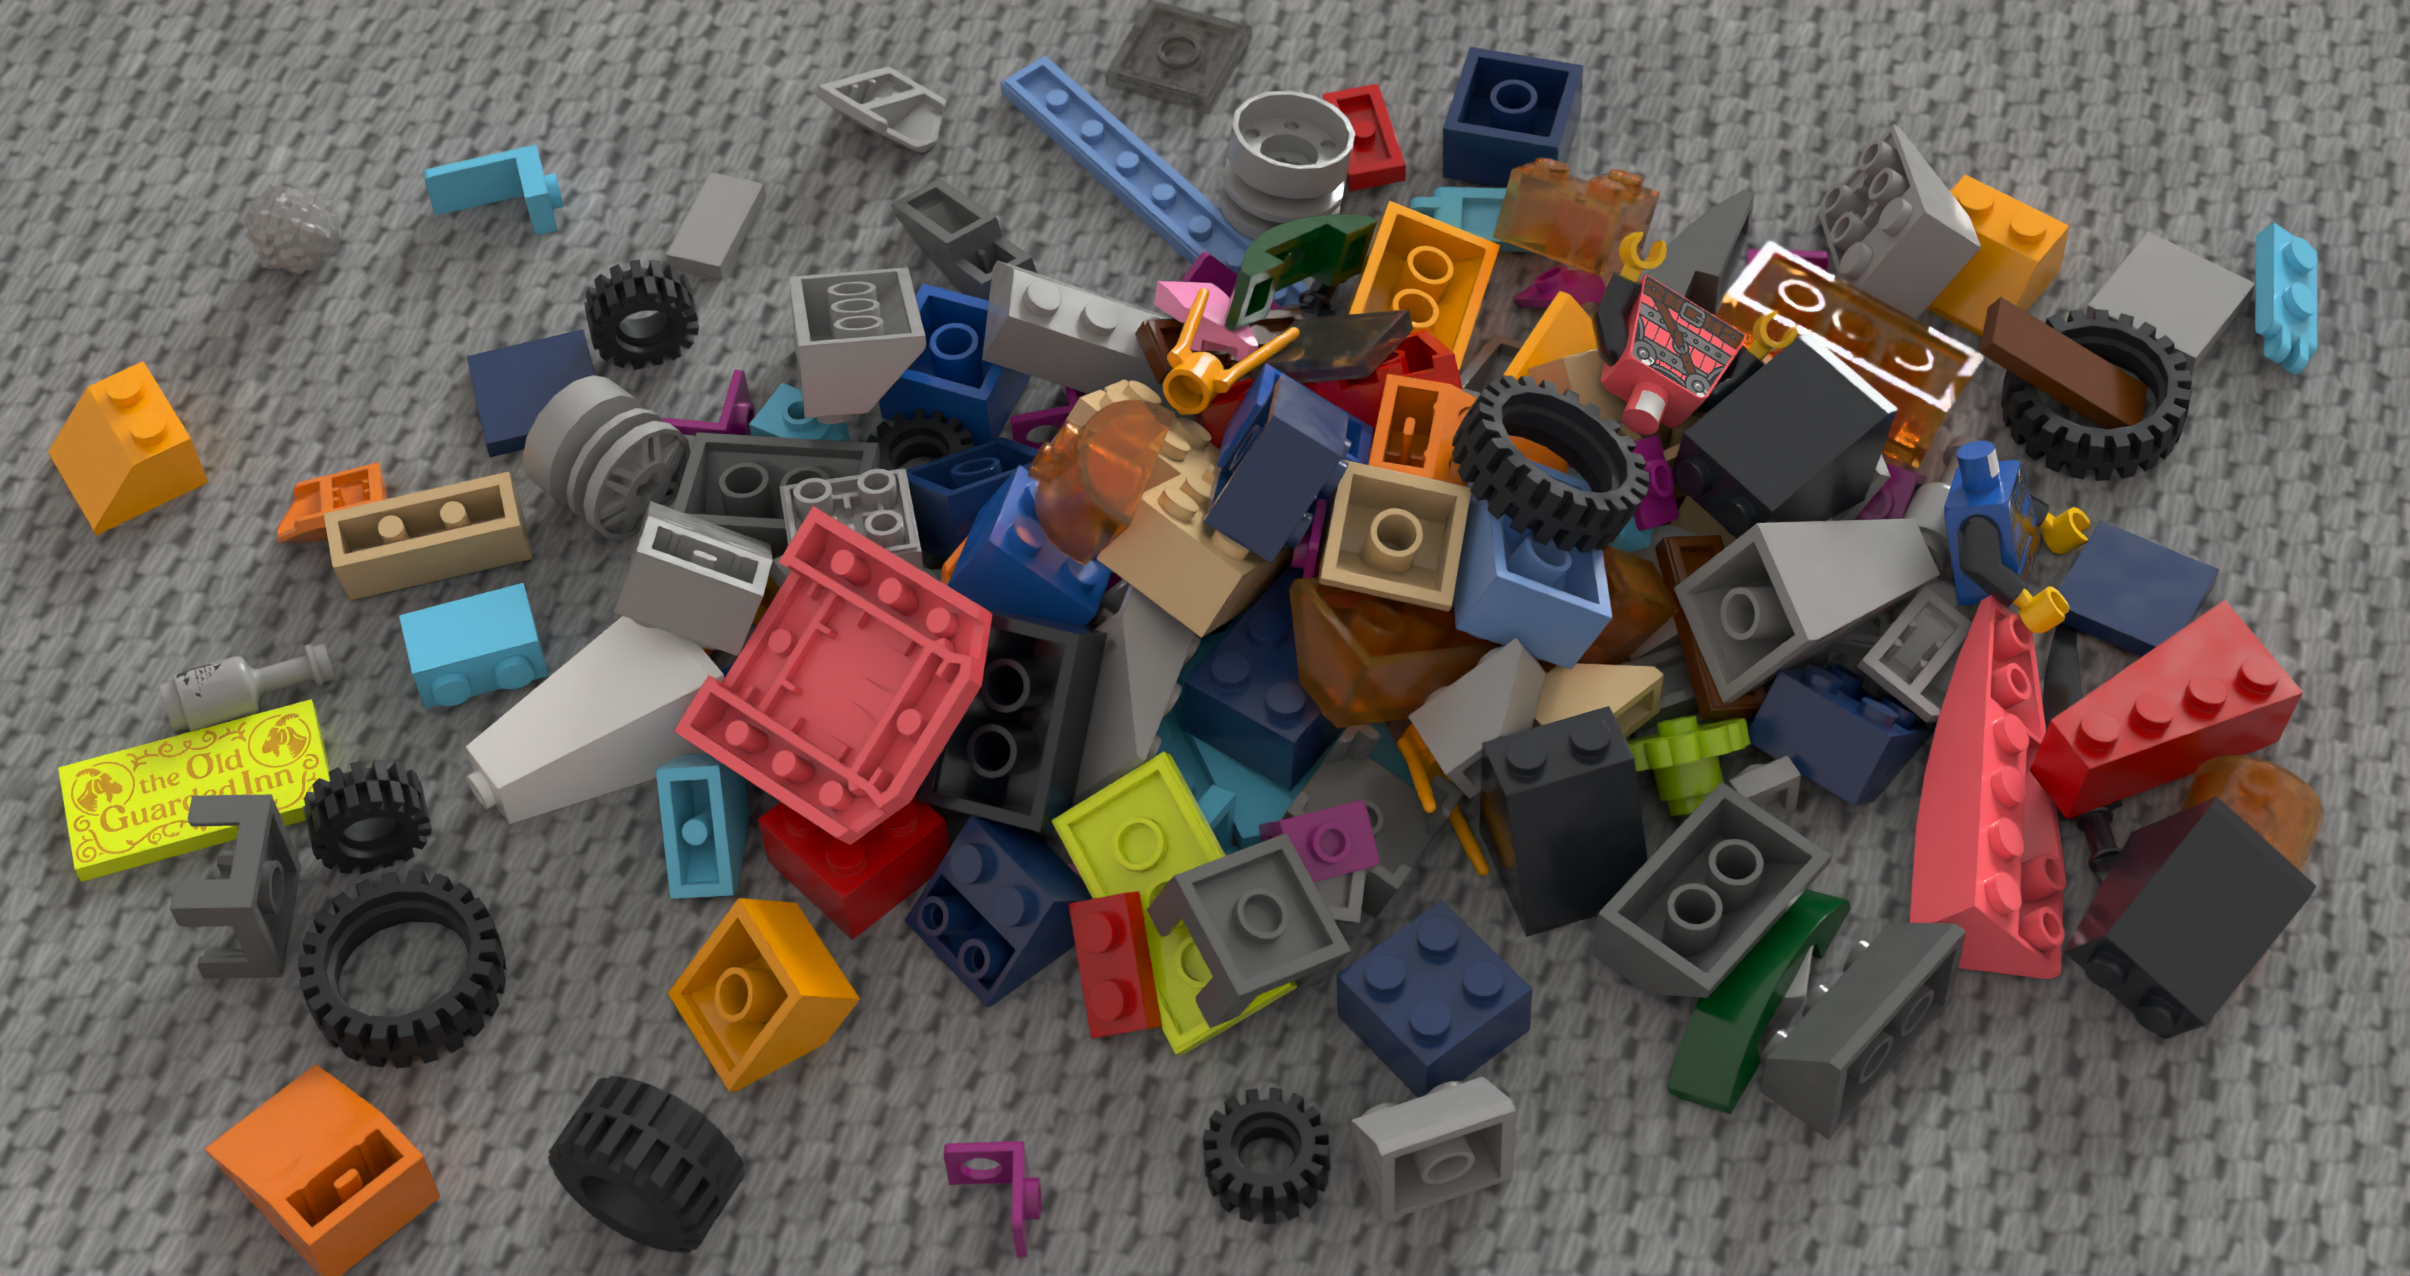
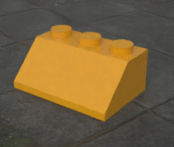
M1389 201L1371 239L1361 273L1358 274L1330 356L1427 330L1455 354L1459 371L1500 245Z

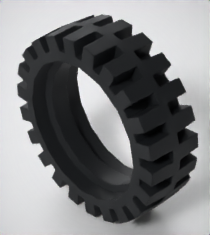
M2083 309L2071 310L2067 322L2062 319L2059 313L2046 319L2045 324L2107 362L2132 372L2141 379L2155 396L2156 410L2151 416L2133 426L2109 430L2080 426L2056 415L2039 398L2033 385L2006 370L2001 402L2005 426H2011L2010 436L2017 445L2026 442L2025 453L2036 461L2044 454H2047L2046 468L2057 473L2064 463L2071 465L2070 477L2084 479L2086 469H2094L2096 481H2110L2113 469L2115 468L2122 479L2135 476L2138 465L2146 472L2157 465L2159 457L2165 460L2173 451L2175 443H2178L2187 419L2192 393L2191 372L2185 371L2187 361L2182 352L2173 354L2175 343L2167 335L2155 340L2157 328L2147 322H2144L2138 329L2132 328L2134 316L2124 313L2120 314L2117 322L2109 321V310L2095 309L2092 320L2086 319Z
M1513 376L1502 377L1499 382L1497 380L1492 381L1470 407L1453 437L1452 446L1455 447L1452 452L1453 461L1461 465L1457 472L1462 481L1474 483L1470 492L1478 501L1486 499L1491 501L1487 510L1497 519L1507 515L1512 519L1509 527L1520 534L1526 528L1532 530L1533 541L1546 546L1553 538L1558 550L1568 552L1574 546L1580 553L1591 552L1594 547L1598 551L1606 548L1631 520L1648 492L1649 473L1643 471L1646 462L1642 455L1633 453L1637 445L1630 436L1617 435L1621 426L1613 418L1603 421L1598 416L1602 410L1591 401L1586 407L1578 403L1579 394L1568 388L1563 394L1558 393L1556 383L1543 379L1538 386L1534 378L1530 376H1521L1518 381ZM1509 436L1525 438L1554 452L1571 464L1588 483L1592 492L1578 490L1547 475L1529 462L1512 443Z
M409 870L406 883H401L396 871L381 874L382 887L373 889L369 879L355 884L359 897L351 900L344 892L340 893L331 900L336 914L332 915L321 910L313 920L317 933L307 931L302 942L305 955H299L298 969L301 975L299 981L306 1004L319 1030L322 1031L326 1040L335 1049L340 1046L344 1055L355 1061H358L363 1055L370 1066L383 1068L386 1059L391 1058L396 1068L411 1067L412 1055L417 1054L420 1055L423 1063L427 1064L439 1060L436 1048L444 1044L452 1054L464 1046L462 1033L466 1031L473 1037H476L485 1027L482 1015L485 1014L493 1017L499 1006L497 993L504 994L506 984L504 970H507L505 955L496 926L484 903L479 897L474 898L471 890L459 882L453 887L448 876L435 873L429 884L424 871ZM405 922H435L454 930L465 942L468 951L466 969L453 988L427 1008L401 1016H369L352 1009L341 996L339 979L343 965L358 945L380 930Z

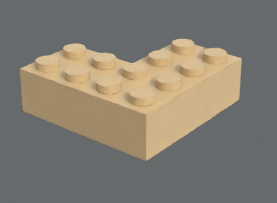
M1124 379L1105 387L1103 391L1100 389L1080 397L1041 460L1122 519L1096 559L1202 638L1252 607L1292 563L1295 548L1292 550L1284 545L1274 561L1270 563L1205 524L1204 517L1213 481L1220 470V467L1216 465L1220 449L1210 443L1211 435L1201 425L1187 418L1178 419L1160 406L1161 398L1151 388L1140 382H1128ZM1313 523L1308 527L1307 530H1312Z

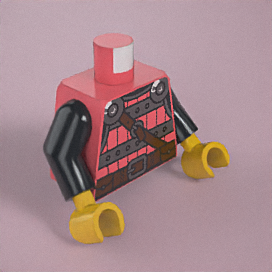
M1635 232L1626 236L1620 243L1619 254L1624 267L1621 273L1614 271L1592 316V327L1599 357L1604 361L1600 380L1604 389L1627 402L1622 415V421L1625 426L1635 433L1649 435L1658 430L1660 423L1669 428H1677L1690 415L1702 418L1765 365L1762 360L1770 351L1780 350L1791 344L1797 336V326H1792L1783 335L1780 342H1775L1768 337L1766 328L1768 322L1776 316L1778 311L1763 315L1756 321L1753 327L1754 342L1747 349L1743 346L1747 335L1647 274L1638 282L1643 270L1653 269L1662 264L1666 257L1667 248L1663 240L1655 241L1649 249L1648 257L1645 261L1639 259L1636 250L1638 243L1642 239L1643 232Z

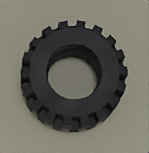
M621 1076L602 1077L596 1081L548 1151L550 1154L548 1162L554 1171V1175L569 1195L588 1213L609 1228L631 1240L669 1252L690 1253L692 1249L696 1250L700 1246L745 1174V1171L742 1169L744 1166L743 1161L735 1151V1147L705 1115L682 1099L659 1087Z

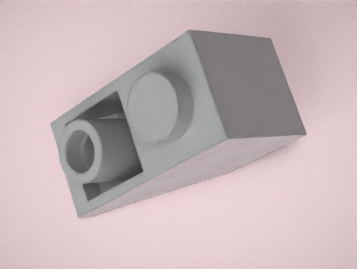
M1517 638L1504 647L1495 648L1485 654L1474 669L1452 685L1434 691L1427 697L1423 706L1408 716L1446 776L1469 799L1481 791L1482 743L1531 729L1545 671Z

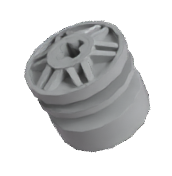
M1273 91L1248 98L1235 110L1227 151L1228 158L1226 160L1218 202L1224 219L1239 233L1255 240L1264 232L1290 221L1322 215H1339L1355 132L1349 119L1333 104L1309 94L1294 91Z
M592 375L572 382L554 395L542 409L527 435L522 458L525 474L538 487L562 505H568L580 519L589 523L605 538L623 540L634 536L640 531L650 501L669 507L675 500L689 459L690 447L689 441L678 429L670 423L664 422L652 410L644 409L636 398L609 378Z

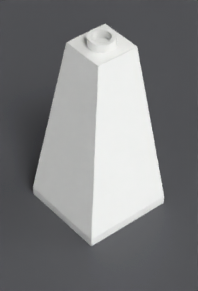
M622 616L466 746L474 771L466 776L467 782L476 799L485 810L495 805L508 823L511 824L657 778L656 769L679 755L706 753L675 733L674 730L707 676L710 675L723 682L724 674L700 645L693 640L659 628L641 626L632 619Z

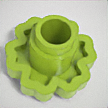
M1696 715L1657 723L1659 733L1626 741L1635 759L1636 772L1653 769L1660 801H1667L1670 816L1693 813L1721 782L1724 783L1718 756L1743 749L1746 745L1751 744L1745 718H1732L1697 724Z

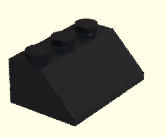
M986 609L992 613V621L982 686L922 782L918 801L1037 832L1054 830L1055 827L1051 820L1071 809L1073 805L1107 633L1047 618Z

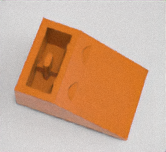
M1387 374L1368 465L1468 487L1469 482H1463L1457 472L1461 465L1453 461L1452 452L1455 447L1452 446V441L1465 415L1477 398L1452 384ZM1509 436L1512 443L1528 460L1567 474L1568 462L1548 448L1522 437Z
M317 1064L204 1148L206 1154L319 1276L343 1275L441 1197L424 1156L382 1112Z

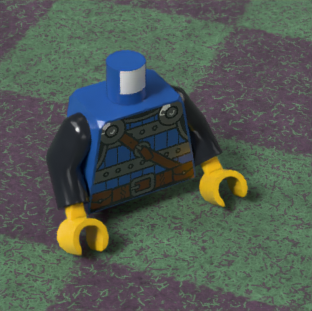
M1975 441L1965 444L1956 452L1959 467L1956 469L1944 505L1945 524L1959 606L1978 605L1982 599L1992 595L2006 607H2009L2012 603L2019 608V615L2023 623L2031 632L2039 634L2048 632L2065 620L2064 615L2069 611V605L2061 593L2051 586L2034 597L2027 591L2041 542L2039 529L2042 530L2044 541L2052 552L2066 554L2088 541V538L2082 532L2090 528V520L2083 511L2075 507L2054 517L2048 512V504L2030 494L2021 462L2016 460L1998 461L1995 445L1992 442Z

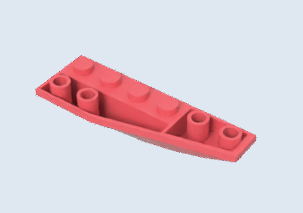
M1992 595L1982 599L1957 659L1938 717L1925 769L1916 824L1909 923H1955L1964 929L1966 934L1958 966L1959 969L2052 979L2061 975L2062 943L2064 941L2063 901L2066 874L2057 806L2029 771L2046 733L2033 632L2027 629L2020 615L2012 613Z

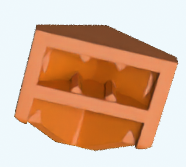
M377 462L298 482L293 489L294 500L277 526L278 542L310 543L328 540L324 513L388 499L380 463Z

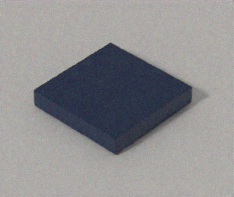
M584 329L467 356L489 457L524 450L527 435L538 414L554 395L576 380L592 375L595 376Z
M2100 520L2058 589L2069 605V611L2064 615L2065 620L2061 623L2143 657L2194 621L2215 585L2219 569Z

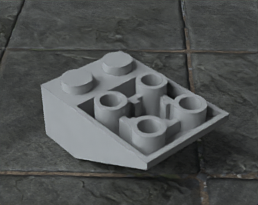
M1895 124L1891 126L1881 139L1873 140L1864 149L1857 167L1843 183H1836L1828 190L1822 200L1821 208L1818 210L1846 301L1900 335L1906 332L1981 249L1969 215L1901 128Z
M650 501L613 613L628 617L641 626L659 628L693 640L703 648L721 650L739 656L765 591L773 561L771 545Z
M1124 579L1103 594L1096 615L1085 626V628L1106 632L1107 638L1073 800L1075 806L1117 781L1133 769L1154 758L1161 744V737L1156 734L1161 720L1173 708L1181 692V685L1176 683L1180 671L1192 658L1201 641L1199 635Z

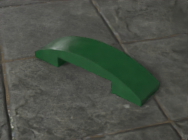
M1322 215L1290 221L1261 234L1249 245L1244 253L1225 314L1224 326L1237 331L1267 317L1275 292L1308 277H1312L1332 287L1360 274L1377 220L1368 215Z
M1806 889L1708 998H1699L1672 1067L1667 1085L1669 1094L1721 1112L1732 1113L1761 1064L1756 1044L1788 992L1810 948L1813 946L1812 956L1823 958L1851 910L1849 900Z

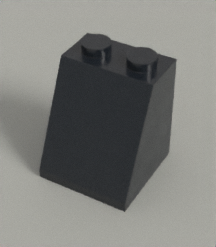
M1807 332L1795 339L1684 432L1672 469L1674 483L1736 539L1757 523L1827 521L1865 500L1898 409Z
M1610 706L1482 743L1479 832L1526 937L1597 916L1606 904L1648 861L1635 759Z
M2215 796L2131 832L2064 953L2084 969L2086 976L2094 984L2106 989L2128 1008L2142 1027L2164 1039H2168L2206 1026L2308 901L2316 885L2220 798Z

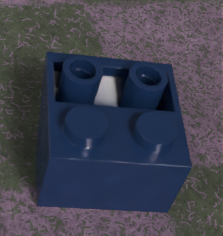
M1830 662L1827 667H1817L1808 664L1806 668L1780 670L1755 716L1748 734L1750 743L1777 760L1788 756L1800 774L1849 804L1858 806L1876 801L1930 738L1933 730L1916 720L1918 715L1897 698L1891 695H1884L1881 700L1861 688L1864 679L1860 675L1840 664Z
M970 816L908 914L905 922L986 1007L996 1004L1073 947L1075 940L1069 904L1093 898L1084 881L1033 830L978 816Z

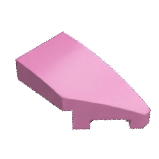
M1157 281L1154 305L1182 323H1185L1198 290L1200 288L1209 290L1210 295L1190 350L1198 352L1226 351L1236 357V361H1242L1258 350V343L1249 325L1237 331L1224 326L1225 314L1230 298L1214 284Z

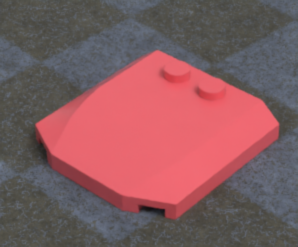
M813 506L779 560V563L789 568L791 572L723 682L710 675L707 676L674 732L837 839L851 845L911 802L982 686L992 613Z

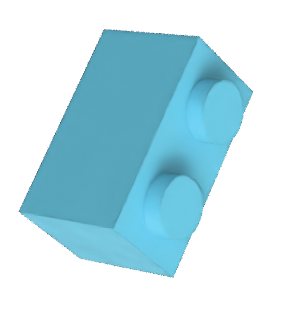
M524 583L399 615L412 675L424 709L439 705L455 706L465 702L472 696L502 688L509 690L519 689L528 685L532 680L549 676Z

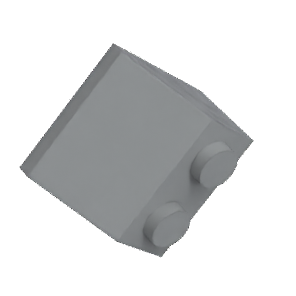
M1482 1076L1464 1083L1459 1081L1443 1083L1432 1089L1425 1096L1398 1105L1395 1103L1379 1104L1366 1111L1362 1117L1351 1120L1352 1154L1381 1221L1385 1222L1513 1179L1516 1109L1512 1100Z

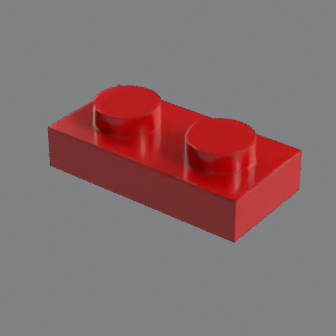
M1373 84L1322 94V100L1333 104L1349 119L1355 132L1347 178L1345 179L1349 191L1406 181V164L1379 85Z
M1126 892L1070 903L1069 910L1091 1039L1162 1027L1140 892Z

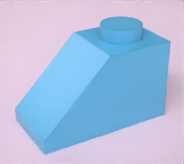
M707 753L679 755L656 769L670 899L734 896L738 893L750 817L746 778Z

